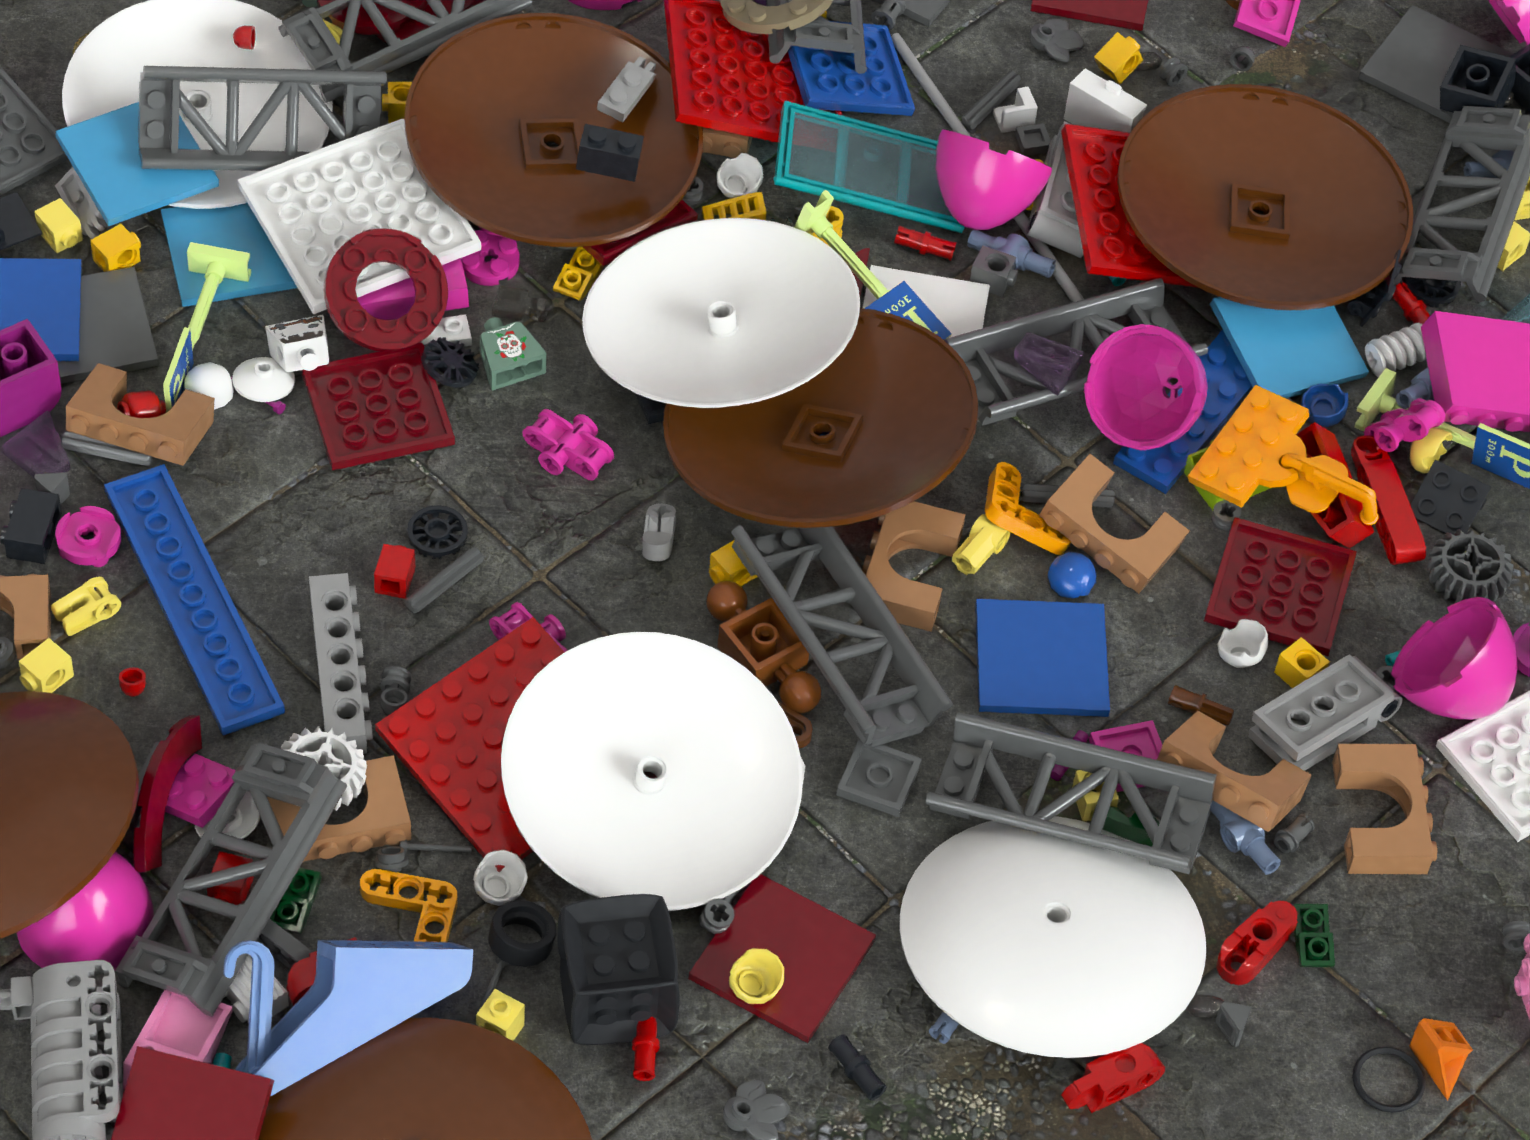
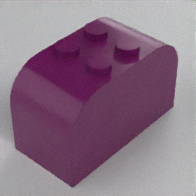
M28 319L0 330V437L46 416L56 406L61 397L62 391L58 362Z

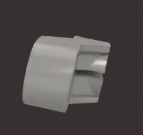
M661 503L654 504L648 508L642 538V555L644 558L651 561H662L670 557L676 528V509L673 506Z

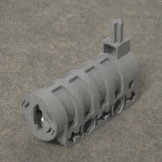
M105 960L57 963L39 969L33 974V977H12L11 989L0 990V1010H12L14 1020L31 1019L32 1140H111L124 1094L121 1004L117 993L113 966ZM102 973L104 975L102 987H96V974ZM101 1003L108 1004V1013L105 1015L101 1013ZM104 1029L105 1034L104 1042L98 1040V1032ZM103 1065L109 1067V1076L107 1078L103 1077L101 1068ZM102 1092L106 1094V1105L100 1103L99 1095ZM111 1121L113 1129H111V1134L106 1135L105 1123Z

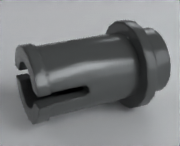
M1299 814L1285 829H1280L1276 832L1274 843L1281 852H1295L1299 848V843L1309 833L1314 831L1315 824L1312 819L1302 827V823L1309 816Z

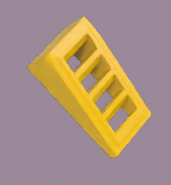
M755 192L703 206L702 214L704 220L714 219L713 215H719V219L726 218V214H731L729 218L766 220V207L762 192Z

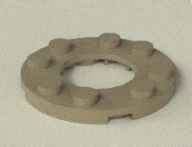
M720 0L723 14L731 25L745 32L755 34H773L772 29L781 30L788 26L790 31L800 28L821 16L833 2V0H792L779 6H763L756 4L752 0Z

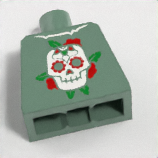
M498 317L486 321L484 324L486 332L480 335V355L492 391L546 373L547 353L521 322L516 321L503 325Z

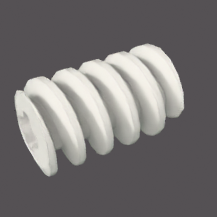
M1414 323L1410 327L1393 331L1389 335L1381 336L1379 339H1372L1366 344V359L1372 372L1377 377L1381 375L1385 368L1395 372L1396 368L1399 370L1404 369L1406 364L1409 366L1414 365L1416 360L1418 362L1426 360L1421 323Z

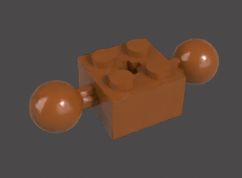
M721 581L715 584L707 594L706 604L710 614L715 619L724 622L719 625L718 649L747 668L765 687L778 680L781 683L780 699L789 709L798 713H807L813 710L821 699L820 683L810 673L796 672V670L808 664L809 653L774 600L770 598L746 610L748 604L747 594L739 584L733 581Z

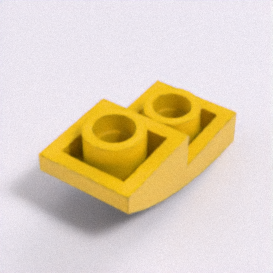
M577 247L569 264H564L553 286V291L581 301L593 286L604 266L583 247Z

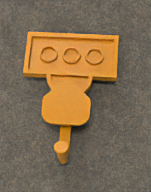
M1258 385L1252 388L1188 474L1189 483L1241 508L1258 485L1269 488L1286 486L1290 502L1308 512L1318 513L1326 510L1340 492L1362 502L1363 510L1360 512V520L1364 524L1373 525L1378 520L1376 493L1373 489L1349 478L1346 466L1326 455L1307 458L1306 447L1301 438L1296 434L1308 419L1309 409Z

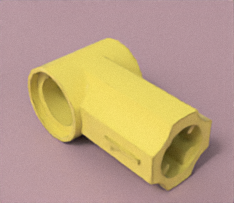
M982 514L972 526L969 537L953 554L952 562L955 563L960 572L966 575L975 574L993 552L998 554L1002 551L1010 538L1011 532L995 525L985 514Z

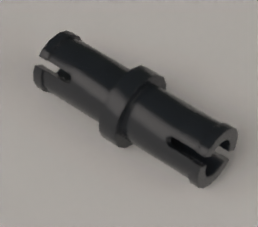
M845 1034L839 1035L831 1041L828 1049L832 1051L845 1068V1075L850 1080H855L870 1101L879 1098L886 1091L887 1086L870 1067L871 1062L866 1055H860Z

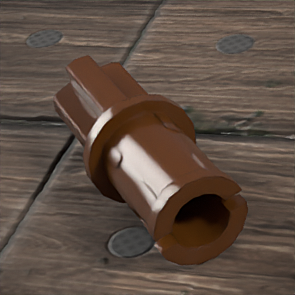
M1178 685L1174 686L1168 701V705L1181 708L1192 714L1200 711L1224 725H1229L1234 715L1232 708L1206 699L1207 694L1199 695Z

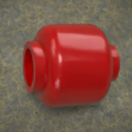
M150 390L125 394L122 400L118 402L116 408L121 413L135 418H154L166 413L164 401L159 400L156 393Z

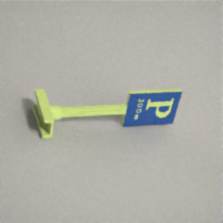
M827 190L821 193L815 208L809 202L804 204L794 228L809 234L815 232L819 238H823L843 258L853 273L877 298L876 301L865 309L890 313L908 319L927 328L943 340L951 337L952 333L905 281L892 290H887L832 229L833 225L827 220L826 216L834 198Z
M190 242L187 249L189 271L205 274L206 280L188 328L184 327L163 383L166 413L174 406L184 392V379L194 364L193 347L200 337L218 284L223 281V278L248 282L251 276V269H248L250 253Z
M1387 368L1384 369L1358 405L1357 412L1362 414L1356 421L1354 428L1364 431L1368 425L1372 424L1380 412L1384 414L1387 411L1401 408L1397 404L1396 399L1391 397L1394 393L1396 372ZM1445 422L1435 427L1451 432L1453 436L1452 441L1473 449L1471 464L1530 489L1529 443L1482 423L1477 428L1476 436Z

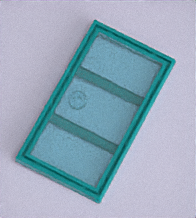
M784 101L781 110L775 176L773 178L775 185L821 196V193L827 190L836 201L962 233L965 229V226L961 225L951 215L939 189L935 170L938 141Z

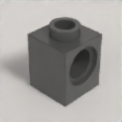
M982 245L972 265L970 282L989 284V293L1003 297L1008 286L1013 288L1018 276V270L1014 269L1016 257Z

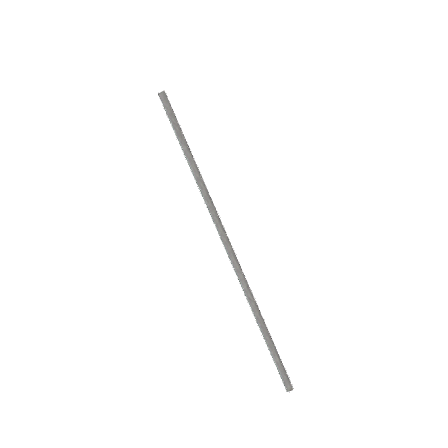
M894 33L891 36L894 47L952 131L970 136L901 35ZM1021 212L1014 220L1039 255L1056 260L1053 276L1071 302L1084 300L1046 243L1026 235L1029 219L1024 212ZM1096 328L1104 340L1110 336L1108 332Z

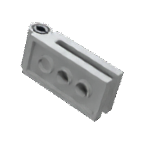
M1064 121L1059 128L1058 135H1054L1050 141L1044 164L1052 168V173L1044 189L1033 203L1026 235L1081 258L1084 254L1061 135L1064 125L1070 123Z
M1349 654L1254 711L1252 721L1256 725L1250 728L1248 737L1276 764L1285 759L1305 771L1335 753L1338 744H1349L1374 729L1377 721L1384 722L1390 719L1399 710L1403 699L1358 657Z

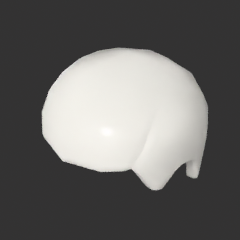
M740 153L738 157L733 159L727 158L717 171V186L728 198L755 193L762 184L763 167L757 158L747 153Z
M211 362L200 364L191 369L184 379V389L215 398L214 410L225 406L233 398V383L230 374L223 366Z
M1248 619L1239 620L1237 626L1232 630L1225 628L1217 644L1220 657L1236 668H1245L1259 663L1268 648L1266 628L1259 622Z
M507 850L493 851L486 854L478 865L473 877L476 893L485 902L497 906L515 901L523 892L528 879L525 863L517 854ZM495 865H503L505 867L498 872Z

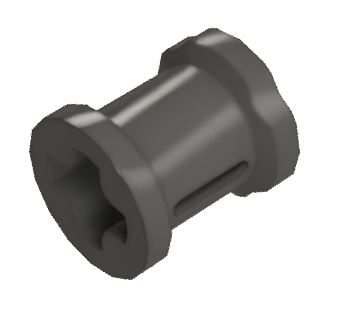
M882 0L880 8L874 10L871 15L872 23L875 25H887L889 31L892 30L896 24V18L906 10L904 0Z

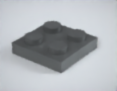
M859 739L837 787L836 796L899 817L920 769L922 758L882 744L870 748L868 744L863 745Z

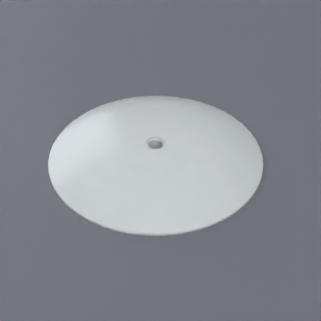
M148 0L121 10L109 17L82 41L71 58L64 77L62 106L65 122L68 127L139 102L140 72H143V66L312 69L290 35L282 37L278 28L282 25V20L253 5L237 0ZM244 25L255 27L256 40L253 50L238 48L235 45L233 39L235 29ZM180 81V90L226 146V82ZM239 83L238 142L279 84ZM311 85L323 100L319 85ZM299 90L297 151L313 152L323 147L330 128ZM287 95L248 150L285 151ZM333 102L325 103L332 112ZM179 108V115L201 150H213ZM213 170L219 179L218 187L169 205L192 209H213L245 204L247 201L238 187V179L259 171Z
M720 218L702 220L676 226L654 234L633 245L615 258L602 271L588 293L582 317L583 333L586 345L599 367L621 386L636 394L659 402L684 407L719 408L759 402L788 392L806 383L834 362L845 349L856 329L860 313V297L855 277L843 258L829 245L805 231L781 223L760 219Z
M657 632L619 633L585 642L566 651L544 667L526 686L512 710L503 737L501 776L504 794L519 831L538 857L557 875L571 885L597 898L631 894L659 895L663 897L668 911L689 909L706 905L713 899L725 898L756 879L773 862L789 838L798 816L803 785L802 762L793 729L777 700L757 677L728 655L698 641L677 635ZM644 772H652L657 778H648Z
M1055 816L1049 820L1087 831L1090 826L1088 822ZM995 821L985 822L968 828L935 848L915 870L907 885L901 905L900 936L902 948L907 963L924 992L941 1010L966 1029L989 1041L1025 1053L1063 1058L1091 1057L1121 1051L1140 1044L1172 1024L1186 1009L1200 985L1205 967L1206 937L1201 916L1188 890L1170 869L1150 865L1148 859ZM1102 829L1101 834L1131 841Z

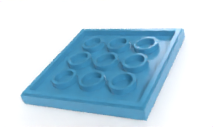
M139 102L56 131V139L108 226L219 186V179L213 170L141 168L138 143ZM179 115L178 149L201 150Z
M248 203L213 209L183 207L161 209L162 222L182 307L197 305L206 280L205 274L189 271L187 249L190 242L250 253L248 269H251V276L249 281L223 278V281L218 284L212 302L298 288Z
M1221 297L1213 298L1210 303L1252 387L1258 385L1281 397L1290 398L1304 394L1310 386L1321 383L1328 385L1342 384L1364 378L1369 373L1334 305L1309 310H1275L1244 305Z

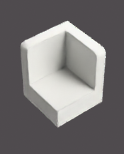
M1029 87L1017 88L1014 105L994 108L993 115L1001 133L1016 131V127L1034 125L1038 107Z

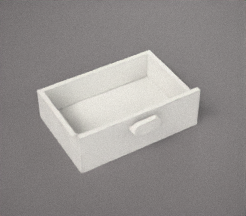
M1085 68L1070 82L1064 119L1073 125L1131 133L1142 119L1147 104L1121 90L1122 87L1111 80L1106 81Z

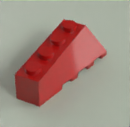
M1316 422L1296 434L1301 438L1306 447L1307 458L1326 455L1346 466L1348 477L1353 479L1335 434ZM1340 492L1326 510L1311 513L1330 538L1349 549L1374 533L1372 525H1366L1360 520V512L1363 510L1362 502Z

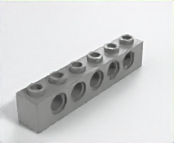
M348 573L309 576L324 732H328L331 728L334 735L337 736L345 732L346 741L355 740L356 749L363 750V754L367 753L366 740H373L371 720H364V713L370 712L368 692L361 693V685H366L365 665L358 666V658H363L362 638L355 639V632L360 631L359 612H352V605H357L356 585L349 586Z

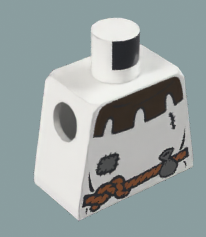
M323 315L265 326L270 356L286 372L302 369L311 371L317 368V366L329 363L328 341Z

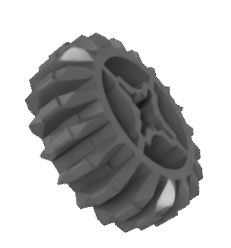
M1460 529L1454 535L1447 532L1443 539H1438L1433 549L1430 550L1427 563L1429 583L1435 584V592H1444V600L1453 598L1455 603L1469 598L1483 597L1495 602L1498 598H1502L1507 588L1510 587L1514 571V565L1511 563V554L1505 553V545H1496V537L1486 538L1484 531L1479 535L1474 534L1472 529L1466 534Z

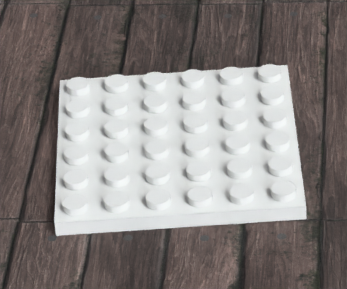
M403 118L238 179L240 191L313 314L327 309L323 289L325 273L331 259L350 238L362 232L383 228L406 232L421 240V243L433 255L437 256L441 265L482 250L481 241L468 220L446 205L421 177L408 149ZM388 262L373 263L363 269L357 278L355 289L357 298L410 278V276L396 264Z

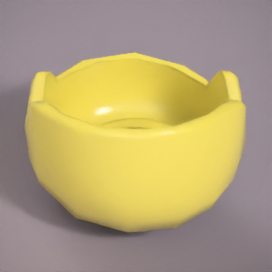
M1434 427L1429 430L1428 435L1423 439L1412 441L1410 461L1416 471L1422 474L1428 473L1435 460L1439 461L1440 456L1446 454L1447 450L1442 442L1453 439L1451 432Z
M752 948L747 950L735 961L730 970L729 985L736 997L748 1004L766 1003L778 993L784 983V966L779 957L767 949Z

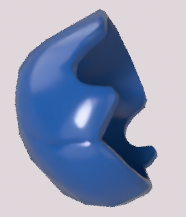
M1321 383L1310 386L1303 394L1301 406L1309 409L1307 420L1311 424L1316 422L1324 428L1337 425L1346 415L1349 405L1348 393H1344L1338 384L1328 385Z
M1070 551L1054 559L1049 567L1048 580L1051 589L1060 597L1073 599L1079 596H1087L1094 584H1096V569L1091 559L1084 554Z

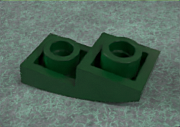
M1110 806L1103 830L1133 842L1152 847L1153 843L1136 812L1129 818L1119 808ZM1154 817L1156 823L1159 826L1160 822Z
M299 868L270 919L285 931L301 934L317 894L322 877L321 872Z
M1294 904L1293 906L1298 913V923L1294 930V937L1300 967H1334L1333 933H1330L1328 904Z

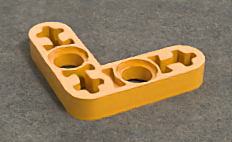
M999 462L989 476L985 504L986 517L995 525L1056 555L1064 554L1071 541L1058 530L1048 526L1039 514L1018 504L1021 474L1013 465Z
M371 869L361 876L360 894L366 902L421 913L414 941L448 942L457 909V890L451 883L382 869ZM374 882H379L380 886L377 887L376 891L370 890ZM391 884H393V895L389 894ZM404 887H414L418 890V894L411 899L402 897L399 892ZM424 890L429 891V895H427V901H423ZM441 895H447V899L443 903L437 902ZM430 922H439L444 926V929L440 933L431 934L425 930V926Z

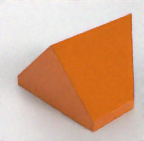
M1423 1018L1416 1027L1409 1047L1448 1101L1466 1058L1473 1049L1454 1023Z

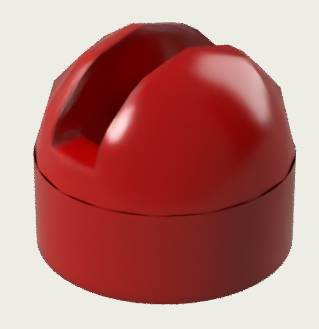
M244 25L235 29L233 39L238 48L254 49L256 40L254 26Z
M134 667L121 671L119 674L121 691L131 697L140 695L146 687L145 672Z

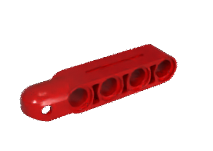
M1365 435L1354 439L1351 448V456L1357 469L1358 482L1373 489L1376 493L1378 520L1375 523V527L1389 562L1392 565L1424 560L1426 557L1425 541L1393 461L1390 459L1388 452L1381 448L1379 449L1374 436Z

